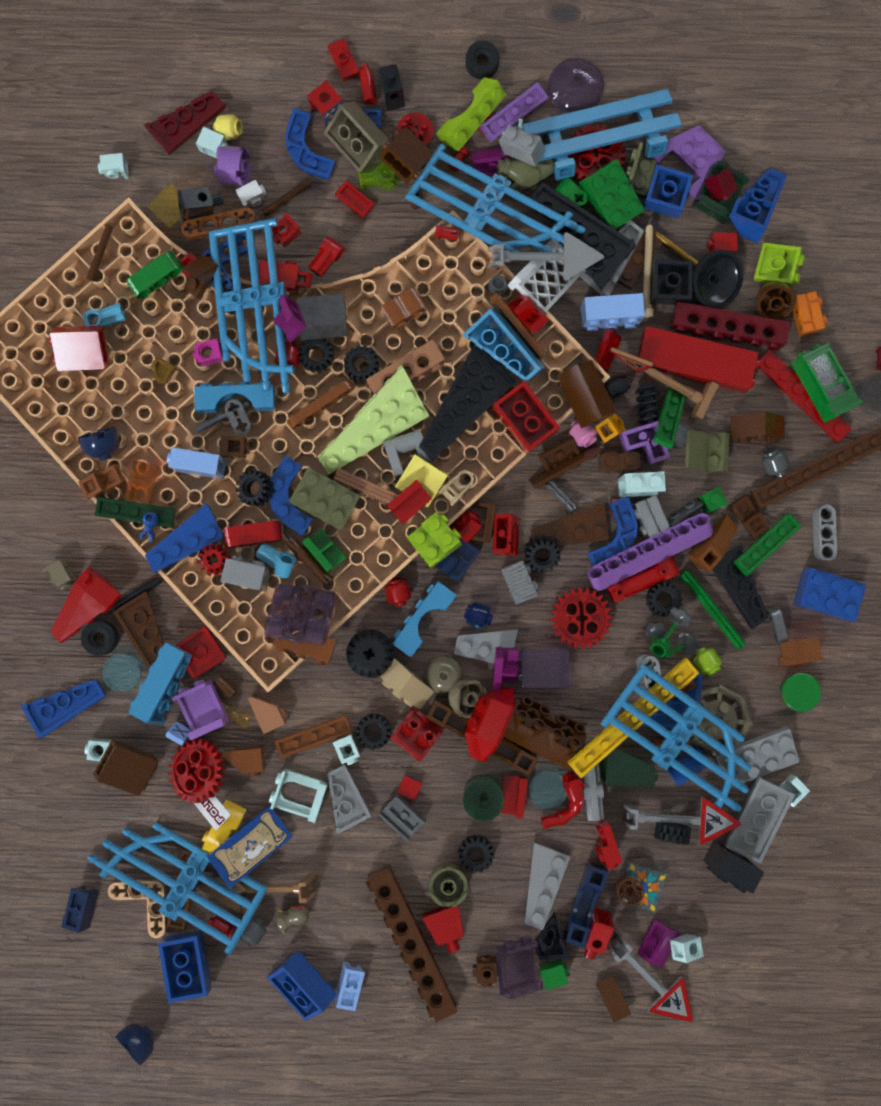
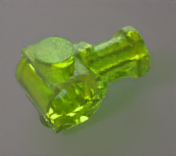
M383 161L379 163L377 168H373L372 172H358L361 190L364 187L376 185L377 188L381 187L385 191L395 189L396 174ZM386 173L392 175L390 178L383 177V175Z

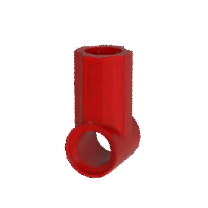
M330 236L326 237L320 245L319 252L308 265V268L322 278L333 262H337L341 258L345 247Z

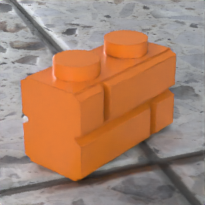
M817 291L795 296L796 305L793 315L799 337L819 333L826 328L825 325H827V318L825 314H822V299L817 295Z

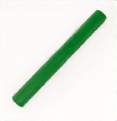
M690 570L682 572L680 577L736 649L744 647L746 645L745 641Z

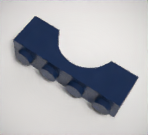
M587 861L563 933L565 942L585 948L591 929L593 910L600 893L604 890L609 875L606 867Z

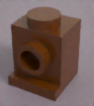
M221 436L220 456L223 458H246V454H250L251 444L247 442V438ZM239 445L240 450L235 452L234 447Z

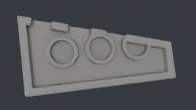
M533 842L524 923L543 930L570 860V855L537 842Z

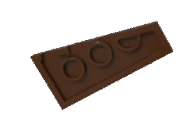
M605 503L530 529L531 539L536 540L535 536L538 535L539 538H542V535H545L546 538L550 536L552 540H556L558 546L609 541Z
M145 591L113 611L149 670L150 666L155 663L159 656L158 652L164 645L148 591Z

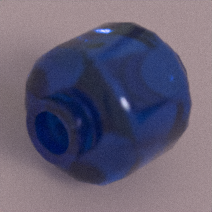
M476 601L468 604L464 613L466 623L481 630L486 625L490 626L494 616L491 614L490 606Z

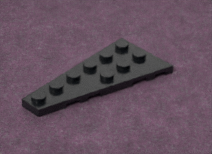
M475 343L419 445V448L431 461L435 460L516 384V381L489 353L476 346Z

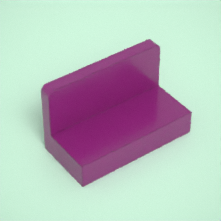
M501 146L470 152L473 168L488 176L497 174L499 160H504L505 158L511 160V156L504 154Z
M655 919L637 954L651 965L663 967L671 953L670 940L679 937L680 932L669 928L661 921Z

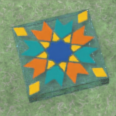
M629 861L625 875L635 876L644 887L642 901L634 906L655 913L667 875ZM632 887L626 889L627 894L633 890Z

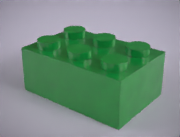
M618 159L610 161L579 181L583 191L587 193L588 200L599 220L614 230L645 211Z

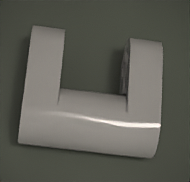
M420 429L383 442L394 476L404 473L398 455L416 449L419 457L432 464L431 460L419 448L423 440Z
M640 655L636 658V672L643 663L647 664L649 661L647 666L662 676L657 658L648 655ZM644 675L639 682V685L647 691L656 684L647 675Z

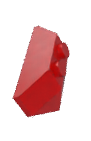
M501 686L499 691L491 690L479 696L464 732L471 758L486 762L488 757L500 745L515 709L514 689Z

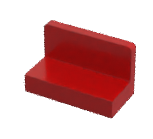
M416 479L392 500L387 507L402 524H405L429 503L432 498Z
M503 775L500 813L512 814L516 818H524L528 784L526 776Z

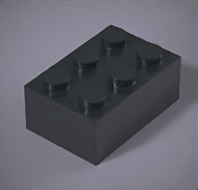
M713 841L703 860L708 865L707 869L712 871L711 873L716 875L718 879L725 883L729 881V883L743 893L749 891L753 894L764 874V871L750 860L716 841Z

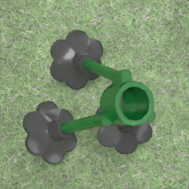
M671 608L669 618L673 621L670 629L665 627L664 623L660 621L648 624L645 635L652 642L649 649H651L656 657L661 658L665 656V658H669L671 654L679 650L682 654L694 655L696 653L699 642L695 640L693 633L687 634L686 632H682L679 635V639L676 641L677 647L670 650L668 638L674 629L679 626L688 627L692 620V617L687 614L685 609Z

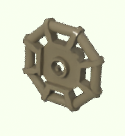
M722 683L702 689L700 704L713 714H717L735 730L736 725L741 724L742 727L739 732L744 737H746L751 725H753L754 721L751 720L744 695L741 696L728 689ZM715 694L716 699L705 702L703 697ZM722 695H725L733 699L734 701L731 704L724 702L723 700H721ZM737 706L740 708L743 719H737L734 710ZM704 717L698 727L717 741L723 739L722 729ZM694 733L691 735L690 744L693 743L711 753L712 756H716L715 752L718 751L699 739ZM732 737L734 745L742 743L740 741H737L734 737Z

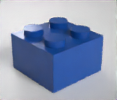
M657 164L650 180L643 208L678 219L683 211L693 175Z

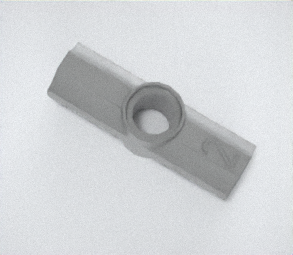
M598 763L583 777V792L588 821L604 819L602 802L604 790L602 781H600Z

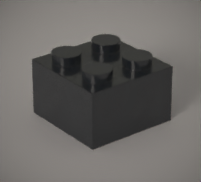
M654 260L652 263L650 304L675 305L677 302L689 303L692 300L693 261Z

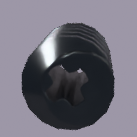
M659 384L641 385L635 391L637 395H640L636 398V401L640 402L637 405V409L642 410L638 412V416L642 417L638 421L641 425L656 422L660 416L656 411L662 409V407L656 406V403L660 402L661 399L655 398L660 392L654 391L655 388L659 387Z

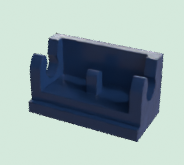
M86 886L71 888L61 927L77 933L89 929L99 890H85Z

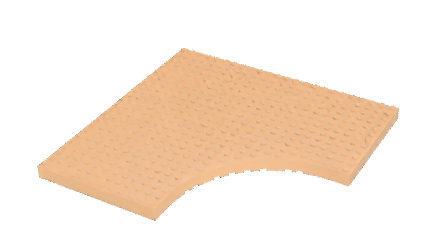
M128 197L0 312V400L78 485L79 481L89 475L99 473L111 465H118L125 483L91 498L95 504L97 503V497L176 509L173 528L153 526L155 539L151 543L149 542L148 533L142 539L139 538L140 533L145 529L143 523L109 518L146 559L145 555L206 503L209 504L223 535V528L280 521L273 512L270 501L264 503V506L257 507L246 505L237 497L240 493L236 492L235 488H239L236 482H240L239 476H243L242 473L248 472V470L261 471L272 478L285 455L302 465V469L289 489V498L292 497L308 467L334 481L333 478L337 470L328 475L318 456L333 439L338 437L343 431L342 429L355 418L359 410L373 396L366 381L364 383L355 382L349 378L345 371L344 358H346V353L351 351V348L355 349L357 348L356 346L360 345V347L367 346L368 349H373V352L377 354L380 368L378 370L381 371L433 339L445 358L444 367L438 372L433 373L432 371L428 373L423 381L412 383L429 417L393 437L395 438L420 429L424 438L474 345V342L465 338L463 334L489 309L494 308L490 303V298L494 295L489 290L490 279L500 275L509 284L515 275L504 263L496 268H488V264L494 262L492 260L493 252H488L489 247L481 239L458 228L457 241L444 238L438 240V237H434L435 226L406 251L391 259L387 264L373 268L372 271L333 281V283L311 285V289L299 288L298 293L286 292V296L296 303L297 298L344 294L348 336L325 338V340L330 342L334 351V361H332L331 367L328 366V370H322V373L317 371L312 373L310 370H306L300 362L299 367L295 369L294 373H288L290 392L287 394L283 393L280 373L269 372V382L276 388V411H256L251 401L248 400L250 407L246 408L245 412L251 427L247 434H237L233 430L229 418L198 433L195 426L225 411L227 401L222 404L218 413L199 414L195 411L194 387H200V384L209 383L212 386H219L220 383L239 385V382H244L241 360L230 349L228 351L230 353V360L227 362L202 367L194 359L193 350H195V343L216 338L220 341L215 288L211 281L202 299L195 298L184 289L189 278L183 272L145 298L137 299L126 282L131 275L168 251H173L179 262L188 253L165 236ZM454 210L449 213L462 220ZM443 219L437 224L439 226L442 224L444 227L458 228ZM105 225L113 227L100 266L94 282L88 281L86 277ZM221 272V278L223 280L224 274ZM228 274V276H229V278H230V280H231V282H232V284H233L232 275H231V274ZM240 278L241 289L252 288L251 281ZM225 285L222 286L224 292H229ZM415 287L426 306L425 314L417 320L414 318L409 320L408 325L404 328L393 330L381 310V306L404 291ZM508 287L506 292L499 296L508 305L522 294L517 288L512 291ZM120 303L126 320L107 326L103 330L109 359L107 367L99 370L57 371V366L53 363L52 359L54 353L53 346L49 344L50 332L55 327L87 326L83 320L84 314L87 311H97ZM273 304L262 306L268 364L276 365L274 360L277 339L273 321ZM254 308L244 309L248 355L260 361ZM236 311L227 312L225 315L228 337L240 348ZM547 311L545 315L549 321L544 324L542 329L531 333L545 350V355L540 361L546 368L532 381L526 383L557 424L560 425L573 413V410L557 378L559 374L578 363L593 360L603 384L608 381L610 376L554 316ZM98 317L92 320V325L98 322ZM284 332L285 342H286V341H287V342H290V341L287 340L286 334H285V332ZM300 334L292 341L297 344L298 348L300 344H303ZM318 347L312 348L309 352V358L312 361H319L324 355L323 350ZM206 350L204 357H209L212 354V350ZM363 357L358 358L354 363V367L358 371H365L369 367V361ZM155 359H163L177 367L167 384H159L154 378L155 372L152 370L151 364ZM421 359L418 362L420 367H426L429 364L425 359ZM497 361L516 381V384L507 392L509 393L524 380L506 368L504 364ZM250 366L251 385L263 381L261 370ZM405 369L408 377L411 376L412 371ZM347 379L351 380L355 386L352 392L294 430L291 429L287 420L292 415ZM233 397V398H230V399H238L240 402L246 400V398H243V397ZM491 406L435 460L431 461L433 466L448 474L439 491L459 472L467 470L473 474L474 483L472 487L455 505L451 506L450 501L443 494L440 495L437 492L428 508L424 506L405 524H402L387 505L381 504L377 499L375 501L369 499V496L366 494L364 496L360 495L341 531L296 507L314 520L304 536L280 521L282 541L266 544L281 553H291L296 558L297 556L285 543L289 541L295 546L290 540L292 536H295L301 545L307 548L302 541L323 529L346 556V559L329 573L334 578L331 582L324 577L329 583L326 587L301 560L298 561L297 559L289 578L276 576L274 568L268 564L266 565L267 568L271 569L266 591L220 582L222 577L220 570L219 576H215L214 573L208 576L207 570H200L204 564H197L198 560H203V557H199L198 553L205 554L203 550L158 571V573L267 692H271L306 660L294 656L295 652L288 650L285 653L276 650V645L272 644L273 640L315 634L331 637L419 555L407 537L421 527L422 522L435 512L439 515L443 513L450 522L447 524L449 527L528 454L525 453ZM237 418L239 425L236 426L237 429L241 428L242 431H245L247 423H242L241 419ZM117 428L120 442L118 449L110 454L111 458L100 461L99 458H91L82 451L78 440L79 436L89 432H97L99 429ZM221 436L245 437L247 442L251 444L250 454H246V458H224L227 461L223 479L177 472L169 468V464H167V455L171 452L172 447L220 455ZM383 443L340 468L398 495L402 493L401 490L395 487L402 474L394 476ZM239 445L234 447L235 452L240 450ZM416 449L398 455L403 472L415 454L418 455ZM468 475L460 477V483L463 485H467L471 481ZM254 481L251 485V494L253 496L257 495L259 491V483L257 481ZM225 539L214 544L215 548L218 544L222 545V550L226 548ZM262 544L227 548L228 552L225 556L230 555L231 559L232 556L248 559L247 563L250 564L252 560L263 562L256 557V552ZM217 555L215 557H211L210 561H213V563H217Z

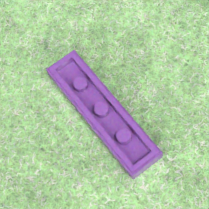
M537 82L484 122L479 128L491 143L503 131L505 132L508 125L513 126L519 119L524 118L549 97L539 82Z

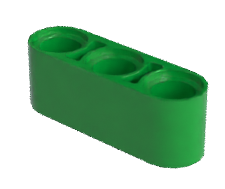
M168 251L131 275L126 282L135 297L142 299L179 275L183 268L173 251Z

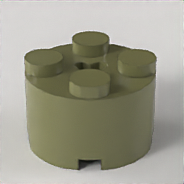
M446 862L433 869L429 878V892L433 901L443 907H455L464 901L468 892V880L465 871L459 865ZM445 882H452V887H445Z

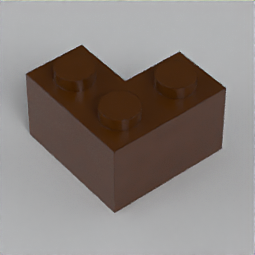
M764 411L730 416L731 439L738 440L740 444L750 443V440L753 439L759 442L765 441V443H777V440L785 439V420L782 415Z

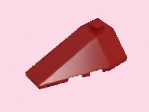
M88 566L75 581L50 632L59 643H63L79 632L84 624H90L95 621L94 617L109 611L122 595L103 574Z

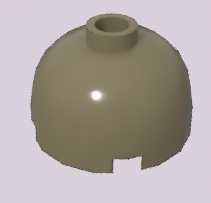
M438 656L432 659L426 666L424 673L426 684L435 693L448 694L451 687L459 680H462L463 676L459 663L448 656Z
M462 679L451 687L448 694V703L457 715L471 718L479 696L486 693L485 687H482L480 684L481 682L472 679Z

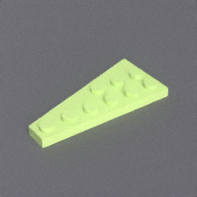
M402 365L384 383L385 385L378 393H375L359 410L355 418L342 429L343 431L338 437L333 439L319 454L318 458L328 475L379 446L384 441L393 438L429 417Z

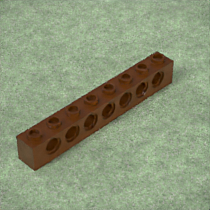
M390 864L368 874L367 887L376 896L375 903L379 910L382 909L385 915L383 917L387 928L391 927L393 931L392 939L395 945H399L402 950L400 953L401 958L405 964L408 963L411 969L409 974L412 981H416L419 986L417 990L422 1000L425 999L428 1006H426L430 1018L434 1017L437 1023L457 1013V1004ZM387 886L390 888V892L383 894L380 888ZM390 904H396L398 905L399 909L393 912L388 908V906ZM399 922H405L407 924V928L400 929L398 928L397 924ZM407 940H414L416 945L409 947L405 942ZM416 958H422L425 962L421 965H418L414 962V960ZM428 975L431 976L433 980L431 982H425L423 980V977ZM433 994H440L442 997L439 1000H434L431 996Z

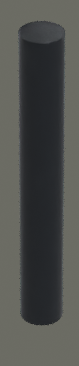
M156 577L119 599L109 611L112 613L145 591L161 584V580L159 577Z

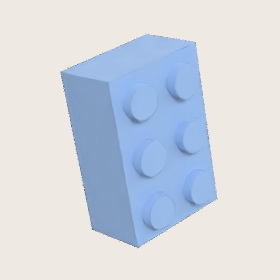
M643 293L585 297L580 307L582 330L595 332L601 328L616 330L617 327H625V329L636 328L645 317Z

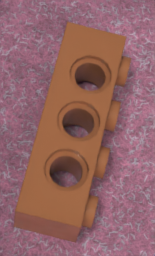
M432 339L367 378L366 383L373 395L377 394L385 385V381L397 372L400 365L403 366L404 370L409 369L412 371L411 376H409L411 383L415 381L419 383L427 377L428 373L432 371L435 373L444 367L445 358ZM421 359H425L429 364L426 367H420L418 362Z

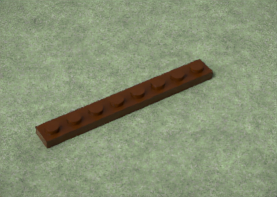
M881 427L751 491L750 494L758 509L881 449Z

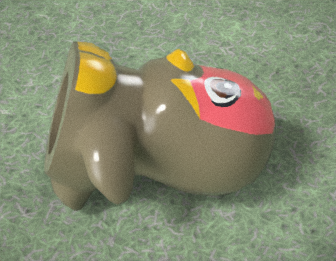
M303 905L291 906L287 911H277V925L283 934H286L289 928L292 929V925L305 924L309 919V910Z

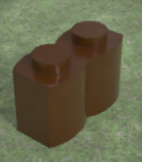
M634 451L622 454L606 452L598 458L599 472L606 474L616 471L622 473L634 472L640 468V453Z

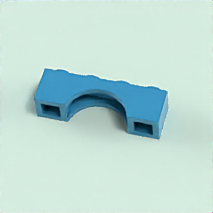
M263 381L252 385L250 382H239V385L220 383L219 386L203 383L200 384V387H194L195 411L199 414L218 413L222 404L233 397L248 399L256 411H276V388L271 384L270 390L264 391Z
M440 582L430 585L426 591L428 596L425 600L422 598L415 606L417 611L414 615L409 614L403 622L406 624L402 631L398 629L392 637L395 640L393 645L409 657L413 656L423 642L418 632V624L421 617L434 609L446 611L456 597L455 593Z

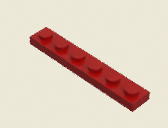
M771 350L760 359L758 368L836 443H839L852 430L840 416L824 423L799 377Z

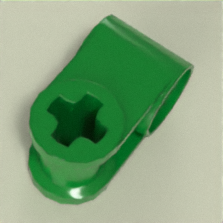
M562 179L554 190L585 210L588 201L587 193L571 179Z

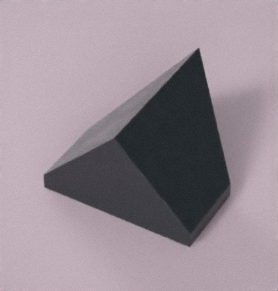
M554 912L545 924L544 929L541 930L533 941L540 960L568 959L571 957Z

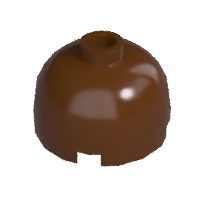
M769 282L756 295V308L761 317L776 320L783 317L784 319L794 310L796 305L795 295L791 287L784 282Z

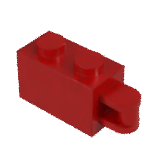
M268 259L266 261L260 260L258 271L260 286L270 284ZM276 260L278 283L284 282L286 292L298 293L299 288L311 289L313 274L301 272L302 270L295 262L285 261V263H278ZM301 277L304 278V283L300 282Z

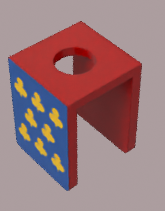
M327 80L307 95L311 111L314 112L318 109L322 114L324 126L327 127L340 104H343L342 98Z

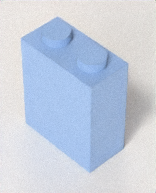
M173 447L167 455L168 467L177 472L217 479L224 478L227 460L220 455Z

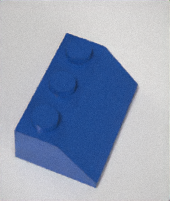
M299 951L287 957L266 977L305 1021L322 1013L337 995L333 987L320 976L319 971L313 968L308 963L306 957L299 953Z

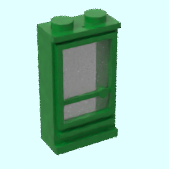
M819 343L810 348L811 352L809 353L805 350L796 356L797 360L791 363L824 423L863 403L861 398L857 397L854 388L832 349L829 347L830 343L823 346Z

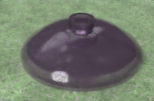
M578 58L565 60L558 64L550 75L548 82L549 96L554 105L565 113L595 107L600 102L604 92L602 74L594 64L587 60Z

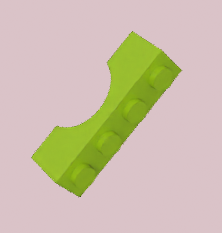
M484 77L472 91L474 99L469 108L461 115L448 119L439 129L436 135L446 148L459 151L507 95L498 80Z

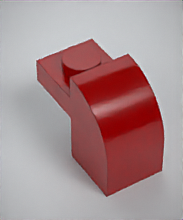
M519 295L507 305L530 333L539 331L549 321L545 314L535 309L530 299L526 296Z

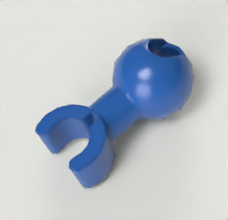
M147 512L142 518L145 529L140 533L139 538L142 539L148 533L149 542L151 543L155 539L153 526L157 525L158 516L153 512Z

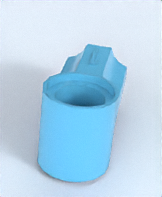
M117 303L97 311L89 310L84 314L83 320L87 326L102 325L104 330L107 326L125 321L126 316L121 304ZM98 317V322L92 325V320Z
M263 543L256 552L258 559L274 568L276 576L280 578H289L296 562L294 555L288 552L281 553L266 543Z

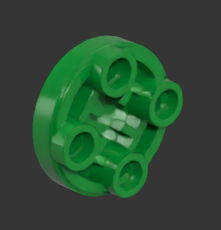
M791 674L780 685L782 700L792 710L799 712L809 711L820 700V685L809 674Z

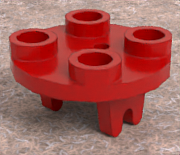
M409 113L398 122L396 131L399 130L401 132L407 127L426 146L432 141L434 134L433 124L425 115Z

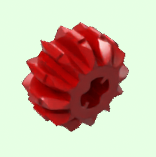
M210 543L209 549L205 546L202 548L205 554L198 553V556L203 557V560H198L197 564H204L200 570H207L208 576H211L212 573L215 576H219V570L223 572L226 558L231 559V556H225L228 549L222 550L221 544H218L215 548V545ZM217 555V563H213V561H210L211 557H215Z

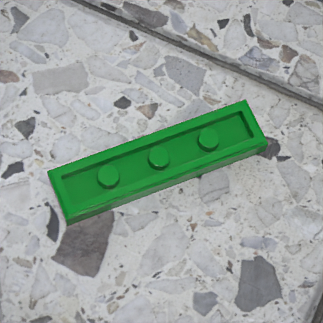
M669 386L666 390L653 442L671 449L674 446L686 396Z
M789 512L786 513L735 559L733 563L745 576H748L802 526Z

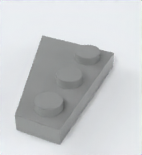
M518 629L458 635L454 655L494 663L496 647L514 648Z
M346 764L328 772L336 832L338 835L372 817V814Z

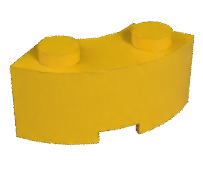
M225 800L223 806L230 816L217 830L211 827L210 831L207 830L202 838V841L205 842L202 850L208 853L212 852L238 831L247 809Z

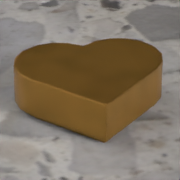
M160 358L155 359L151 364V368L155 372L154 378L159 384H167L177 369L174 365Z

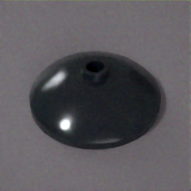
M714 250L704 255L696 265L692 276V289L696 299L702 305L710 308H721L731 303L742 287L743 267L738 257L727 250Z

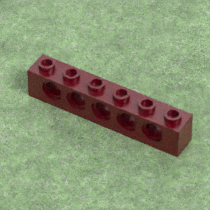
M683 302L675 304L670 329H675L677 333L691 332L698 337L708 335L712 336L715 340L730 339L733 343L746 342L754 347L763 345L768 346V349L780 350L787 345L790 322ZM688 317H693L696 320V324H691L688 321ZM707 320L713 321L715 327H709ZM726 324H731L733 331H729L726 328ZM749 327L752 334H747L744 328ZM763 330L770 333V338L764 336Z

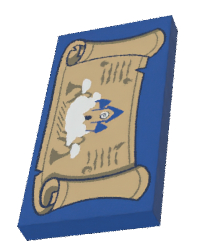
M269 805L206 856L229 888H232L292 838L290 832L275 811L270 809L271 806Z

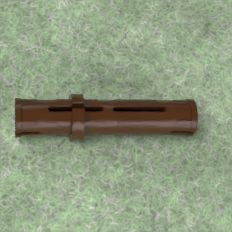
M292 536L290 540L295 546L289 541L285 545L297 556L296 559L298 561L301 560L326 587L329 583L324 577L330 582L334 578L309 553V550L304 548L295 536Z

